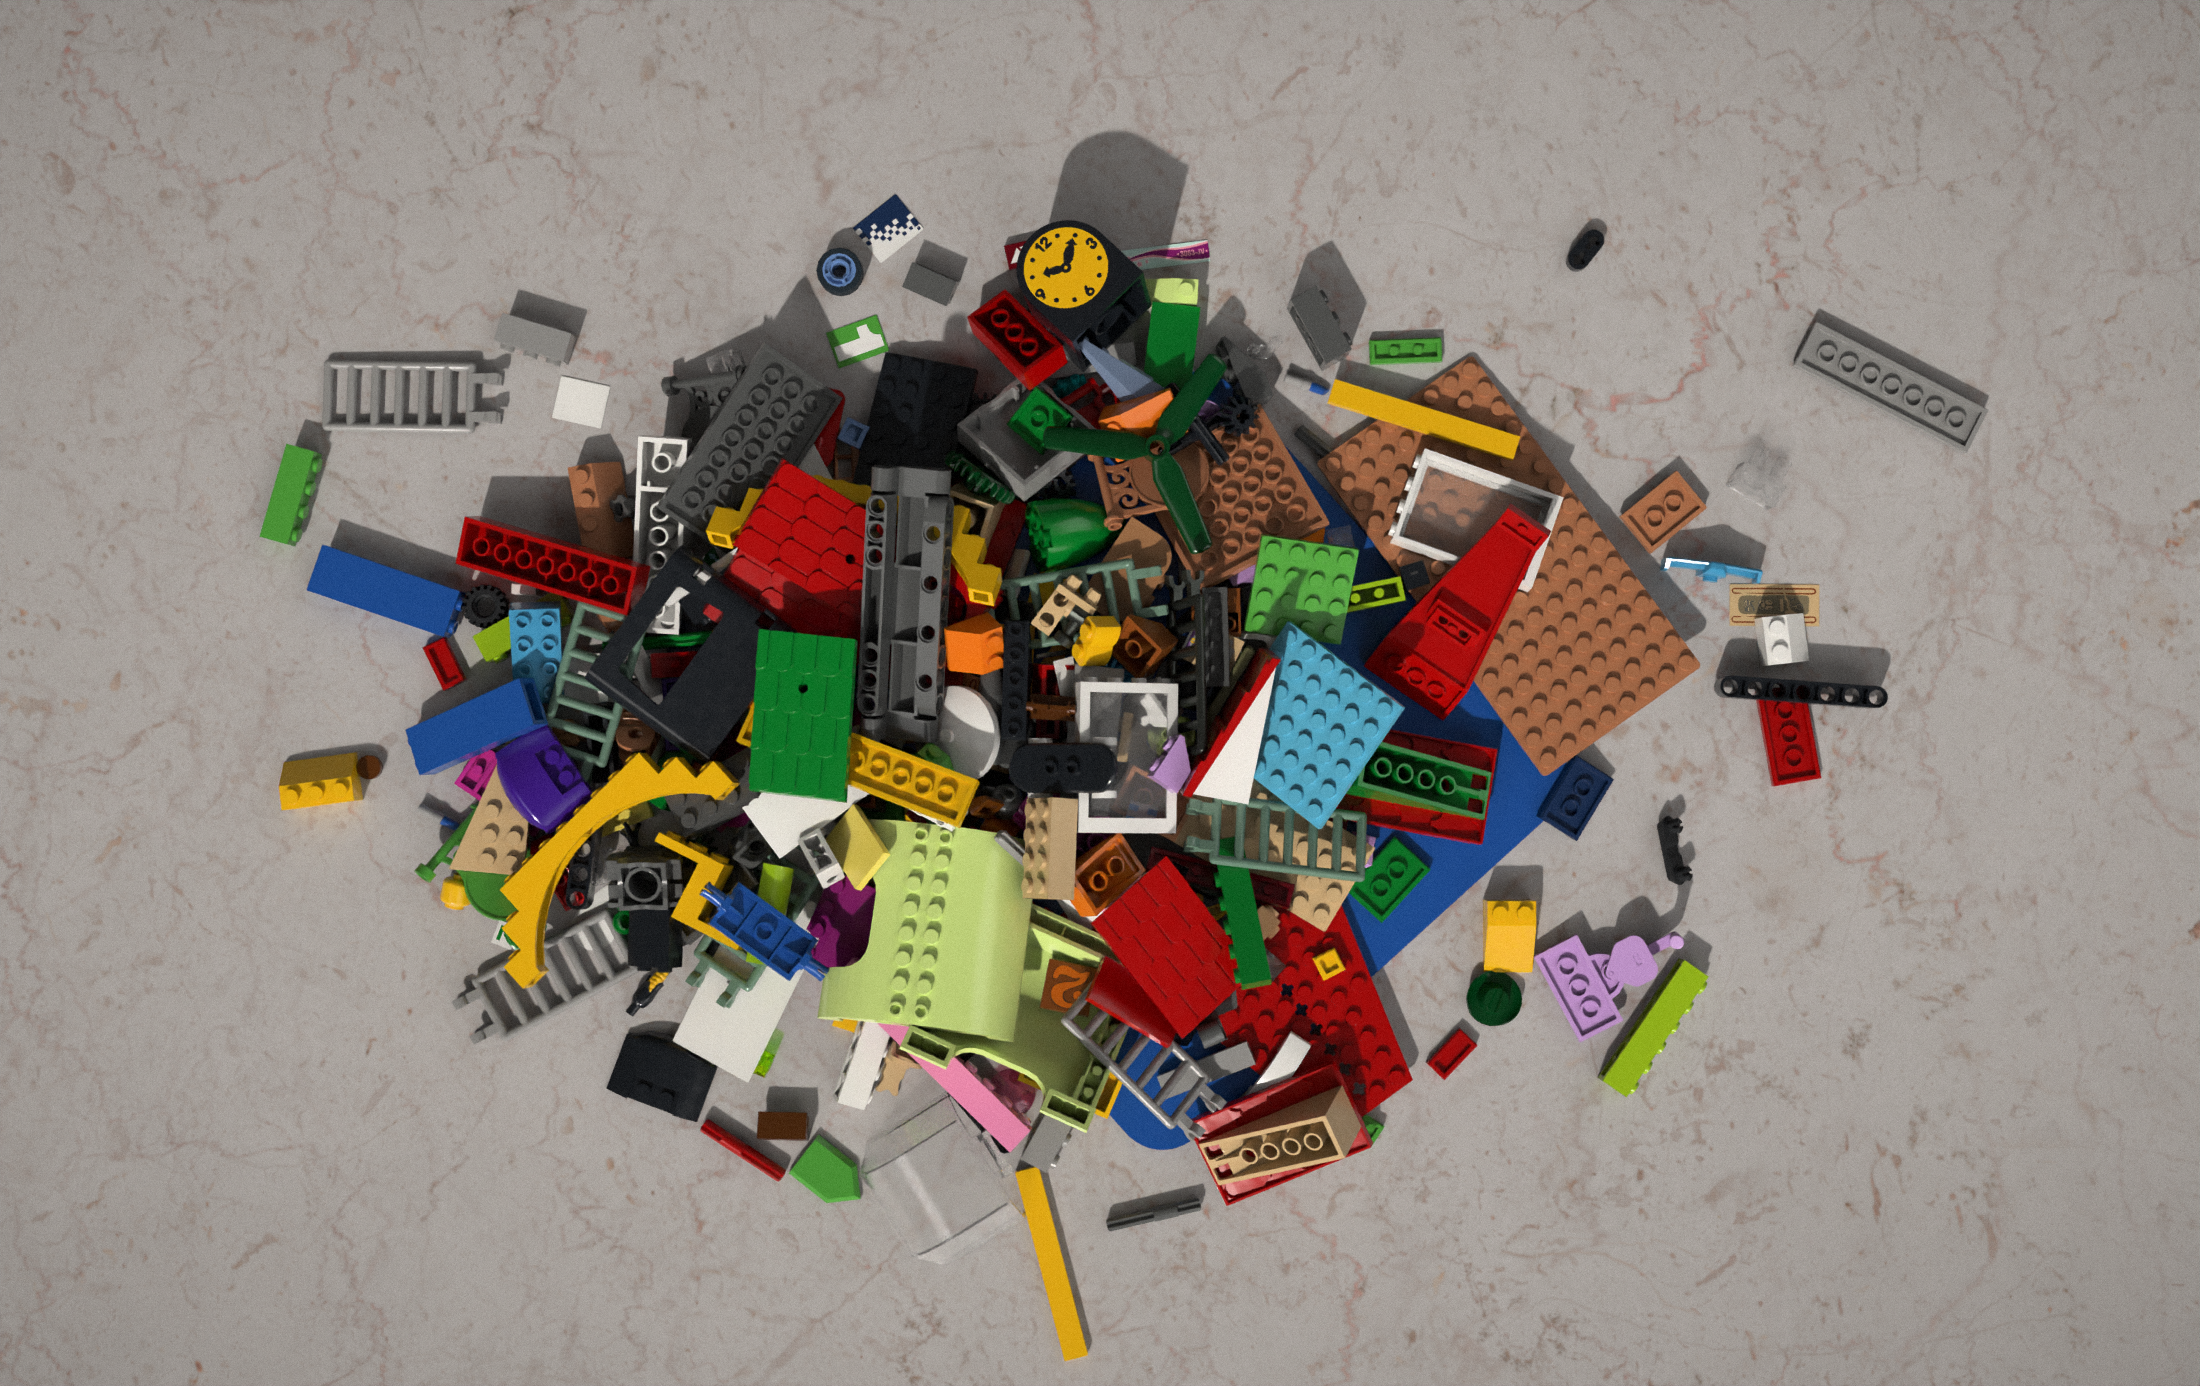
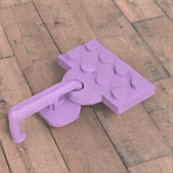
M1673 931L1646 945L1641 937L1631 935L1616 942L1613 945L1611 955L1601 952L1588 955L1578 935L1574 934L1535 954L1534 959L1579 1042H1582L1624 1021L1612 999L1620 993L1624 983L1638 987L1653 980L1658 973V966L1652 955L1670 946L1674 949H1680L1684 945V939L1678 932Z

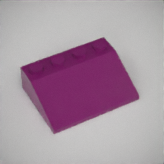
M845 873L843 879L824 888L806 929L812 936L819 938L815 949L814 947L812 949V957L828 968L845 967L852 958L858 957L861 959L869 943L876 885L868 882L861 891L853 887Z

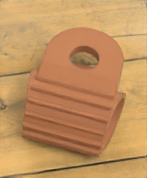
M623 708L614 740L617 741L619 746L620 760L626 766L625 761L632 755L633 751L645 750L651 757L662 736Z

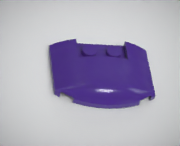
M548 724L520 736L495 753L499 780L509 801L523 818L533 826L545 830V833H554L563 822H569L574 817L573 812L582 804L586 805L592 799L590 796L593 790Z

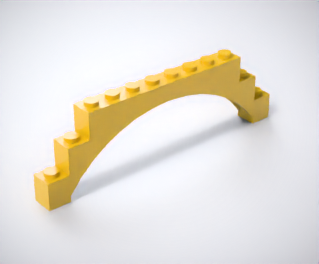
M811 475L866 509L867 500L871 497L872 492L870 486L851 484L844 480H832L821 475ZM749 488L740 511L730 507L721 508L716 506L706 529L710 544L734 549L732 541L763 489ZM897 496L896 526H898L899 496ZM880 499L879 507L881 510L884 511L885 504ZM954 505L951 564L966 583L970 601L994 606L1002 584L1001 568H997L992 564H983L987 553L985 538L975 534L967 535L972 523L970 509L961 505ZM934 527V534L939 538L940 531L937 527Z
M647 753L632 754L625 761L627 765L621 771L617 770L612 773L608 778L609 782L603 788L596 789L590 796L592 799L586 805L582 804L573 812L574 817L569 822H563L556 829L557 834L543 841L538 847L540 850L534 856L531 855L526 858L521 864L522 868L517 873L510 874L504 880L505 885L500 891L518 911L513 912L507 917V923L502 929L519 947L518 950L508 957L509 962L504 968L523 989L533 987L549 971L545 966L544 954L545 927L549 906L566 866L583 843L608 820L624 810L648 800L690 793L711 795L715 800H724L740 782L721 762H707L699 770L701 773L699 775L684 757H671L663 764L662 770Z

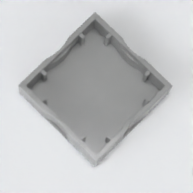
M1016 379L1005 387L995 399L982 405L957 424L958 441L1025 502L1084 454L1048 449L1044 455H1041L1006 425L1033 391V389L1029 391ZM1043 381L1037 385V387L1042 389L1073 416L1066 427L1096 429L1072 407L1062 402Z

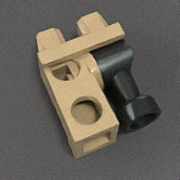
M1071 574L1064 583L1061 582L1031 622L1033 626L1049 636L1063 616L1068 618L1069 622L1064 631L1058 630L1053 637L1058 643L1068 649L1074 643L1072 636L1083 625L1084 620L1094 614L1098 608L1096 605L1102 595L1093 587H1090L1084 597L1076 592L1083 581L1074 574Z

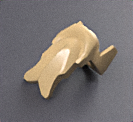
M895 1040L892 1041L891 1047L884 1058L885 1064L881 1070L882 1076L875 1089L878 1092L888 1089L893 1096H898L899 1083L904 1078L906 1069L910 1067L921 1069L922 1066L906 1051L899 1049L900 1045Z

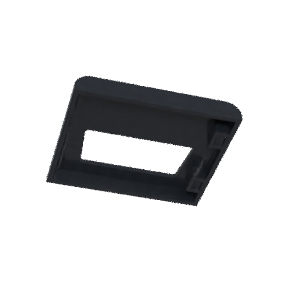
M681 545L658 573L589 669L584 679L693 760L704 766L710 761L754 701L759 629L793 633L800 632ZM701 568L712 575L707 582L697 576ZM681 587L722 611L724 616L662 702L656 704L626 677L619 668L676 588ZM763 614L774 621L769 629L758 621Z

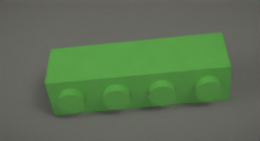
M286 444L259 537L291 546H296V543L300 541L302 537V522L309 513V498L316 489L315 477L322 468V454Z

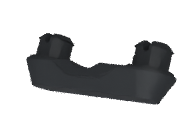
M1666 816L1657 824L1666 874L1669 881L1682 885L1693 877V874L1689 873L1692 869L1688 865L1684 866L1682 855L1678 850L1679 840L1677 833H1681L1683 830V826H1680L1682 821L1679 818L1673 819L1670 816Z

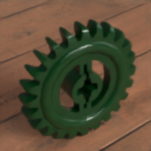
M956 451L947 453L944 461L948 467L952 468L955 472L962 469L959 474L961 477L966 473L969 474L964 481L966 488L971 490L976 483L973 492L979 496L990 488V496L994 497L996 495L998 501L1007 505L1014 501L1016 498L1015 493L988 468Z

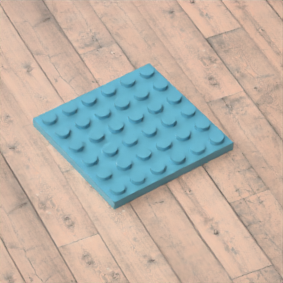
M1288 621L1269 648L1281 660L1275 670L1254 779L1316 828L1322 829L1401 715L1405 706L1294 623Z

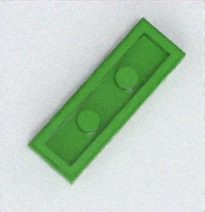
M1441 337L1368 341L1369 365L1442 362Z

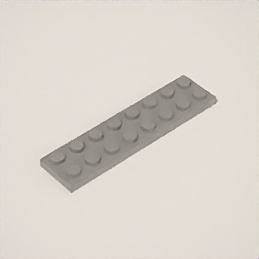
M1818 322L1813 324L1792 365L1963 454L1968 452L1988 412V409Z

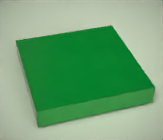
M1036 386L1006 425L1037 452L1044 455L1048 450L1043 443L1045 428L1047 426L1066 427L1073 416Z

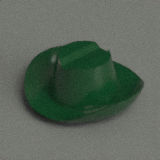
M1486 971L1476 977L1471 983L1467 992V1007L1471 1016L1479 1023L1487 1026H1500L1511 1022L1518 1015L1522 1006V994L1517 983L1506 973Z

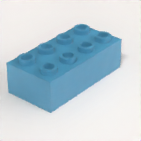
M561 602L510 603L509 623L513 680L518 678H534L541 702L549 703L563 656ZM565 684L562 691L563 695H565Z

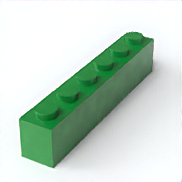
M1235 837L1220 839L1219 855L1234 857ZM1217 865L1218 872L1213 874L1216 888L1221 887L1223 896H1219L1218 899L1221 911H1226L1227 920H1223L1225 934H1231L1232 944H1228L1230 958L1236 959L1237 968L1233 969L1235 983H1241L1242 990L1271 985L1272 979L1249 868Z

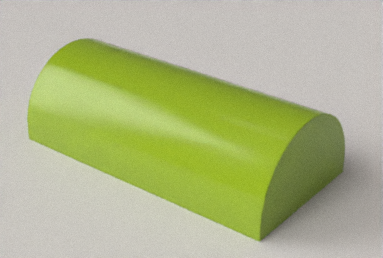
M763 863L758 896L786 916L794 869ZM747 952L745 962L765 965Z

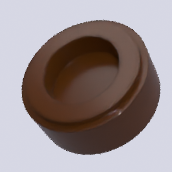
M366 755L358 760L356 770L359 776L364 779H375L382 773L383 764L378 757Z

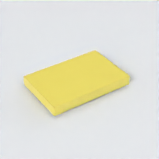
M853 804L825 839L853 887L860 891L890 856L889 851L859 805Z

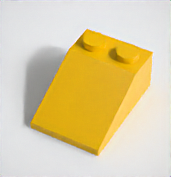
M1483 899V972H1532L1536 934V901L1531 899Z

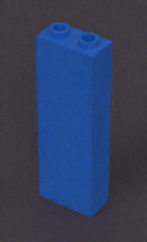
M323 544L307 587V591L446 638H451V635H454L457 631L459 624L457 618L459 612H462V606L465 605L462 601L466 595L465 592Z
M518 678L414 725L405 731L419 775H433L547 725L548 721L534 678Z

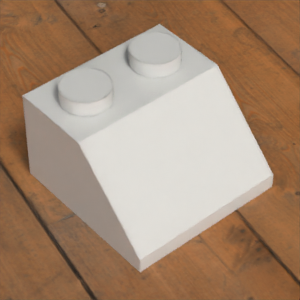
M1803 613L1754 619L1760 667L1809 661Z

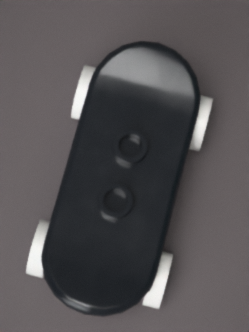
M1092 737V742L1053 743V738H1028V744L1019 747L1012 754L1008 767L1009 776L1018 789L1028 793V798L1053 797V793H1092V798H1117V791H1107L1114 784L1118 772L1117 758L1110 747L1111 745H1117V738Z

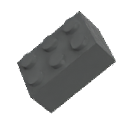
M1314 286L1292 298L1287 310L1321 371L1349 355L1352 350L1350 347L1352 341L1347 332L1343 333L1339 327L1341 322L1336 312H1331L1328 308L1327 303L1329 301L1323 290L1319 291L1317 286Z

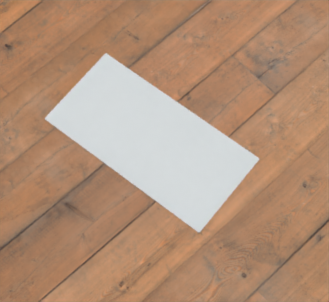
M759 887L753 892L757 896ZM808 900L794 922L808 933L810 932L806 929L817 906L816 903ZM788 902L786 917L794 906L790 902ZM719 945L713 957L746 980L754 969L753 966L722 945ZM767 966L750 992H746L741 988L731 1008H723L716 1001L731 981L710 967L673 1038V1042L748 1083L804 969H799L792 979L787 981Z

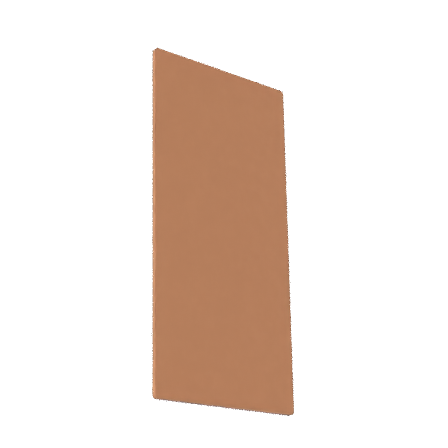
M1468 357L1406 401L1520 436L1513 461L1378 419L1320 459L1317 466L1397 577L1401 576L1399 567L1423 560L1430 584L1408 591L1416 603L1453 566L1391 544L1392 536L1388 535L1392 522H1397L1400 513L1396 512L1401 499H1406L1408 491L1404 490L1408 477H1414L1416 469L1412 468L1415 457L1417 454L1421 455L1425 448L1564 497L1533 587L1529 592L1517 590L1473 680L1540 774L1547 776L1700 668V662L1475 358ZM1428 466L1403 537L1462 557L1498 520L1510 503L1536 521L1542 506Z

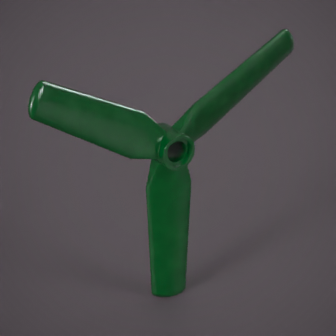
M1208 354L1162 413L1155 434L1149 438L1130 431L1047 426L1043 434L1044 446L1047 449L1122 460L1145 457L1146 460L1151 462L1153 481L1190 553H1202L1208 550L1213 542L1184 471L1171 456L1169 450L1170 445L1184 436L1225 373L1227 365L1216 354ZM1158 443L1162 448V453L1158 455L1152 453L1150 444Z

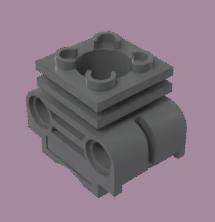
M663 845L627 846L624 852L612 853L605 860L607 879L611 880L608 884V908H619V911L641 909L668 910L669 907L677 906L684 892V879L682 878L683 858L681 854ZM639 871H647L653 874L657 882L653 883L644 880L640 876Z

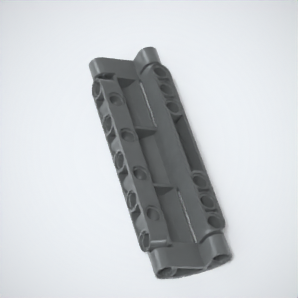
M897 465L872 466L871 497L867 500L857 707L861 713L859 735L874 741H880L886 737L924 743L937 741L938 716L942 712L946 663L944 627L948 626L954 501L950 497L952 471L950 469ZM897 496H899L896 562H894ZM880 499L885 504L884 511L881 510L879 507ZM878 524L883 528V535H880L877 530ZM934 527H937L940 531L939 538L934 534ZM877 549L882 553V560H879L876 556ZM932 576L937 580V587H934L931 583ZM929 626L933 627V629L935 630V636H932L929 633ZM890 644H892L889 708L887 709ZM872 649L876 650L877 659L873 657ZM871 673L875 675L876 683L871 680ZM926 674L931 677L932 685L927 683ZM869 698L874 700L875 707L870 704Z

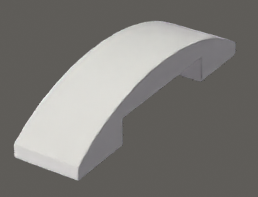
M1290 1031L1277 1049V1054L1254 1085H1250L1242 1097L1291 1078L1310 1049L1311 1043Z

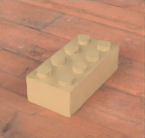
M1056 797L1027 798L1024 811L1026 829L1023 834L1025 841V854L1022 859L1024 877L1021 884L1023 898L1074 900L1078 799Z

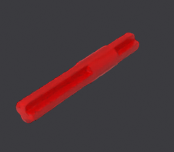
M707 1119L701 1126L700 1131L774 1180L779 1182L785 1175L786 1170L711 1120Z

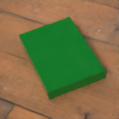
M1394 836L1372 860V866L1365 868L1364 881L1355 882L1349 894L1382 923L1431 869Z

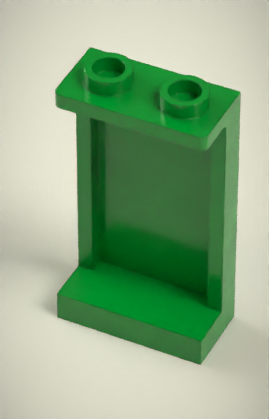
M1152 302L1144 373L1153 377V381L1164 388L1168 384L1175 382L1181 390L1193 374L1201 307Z

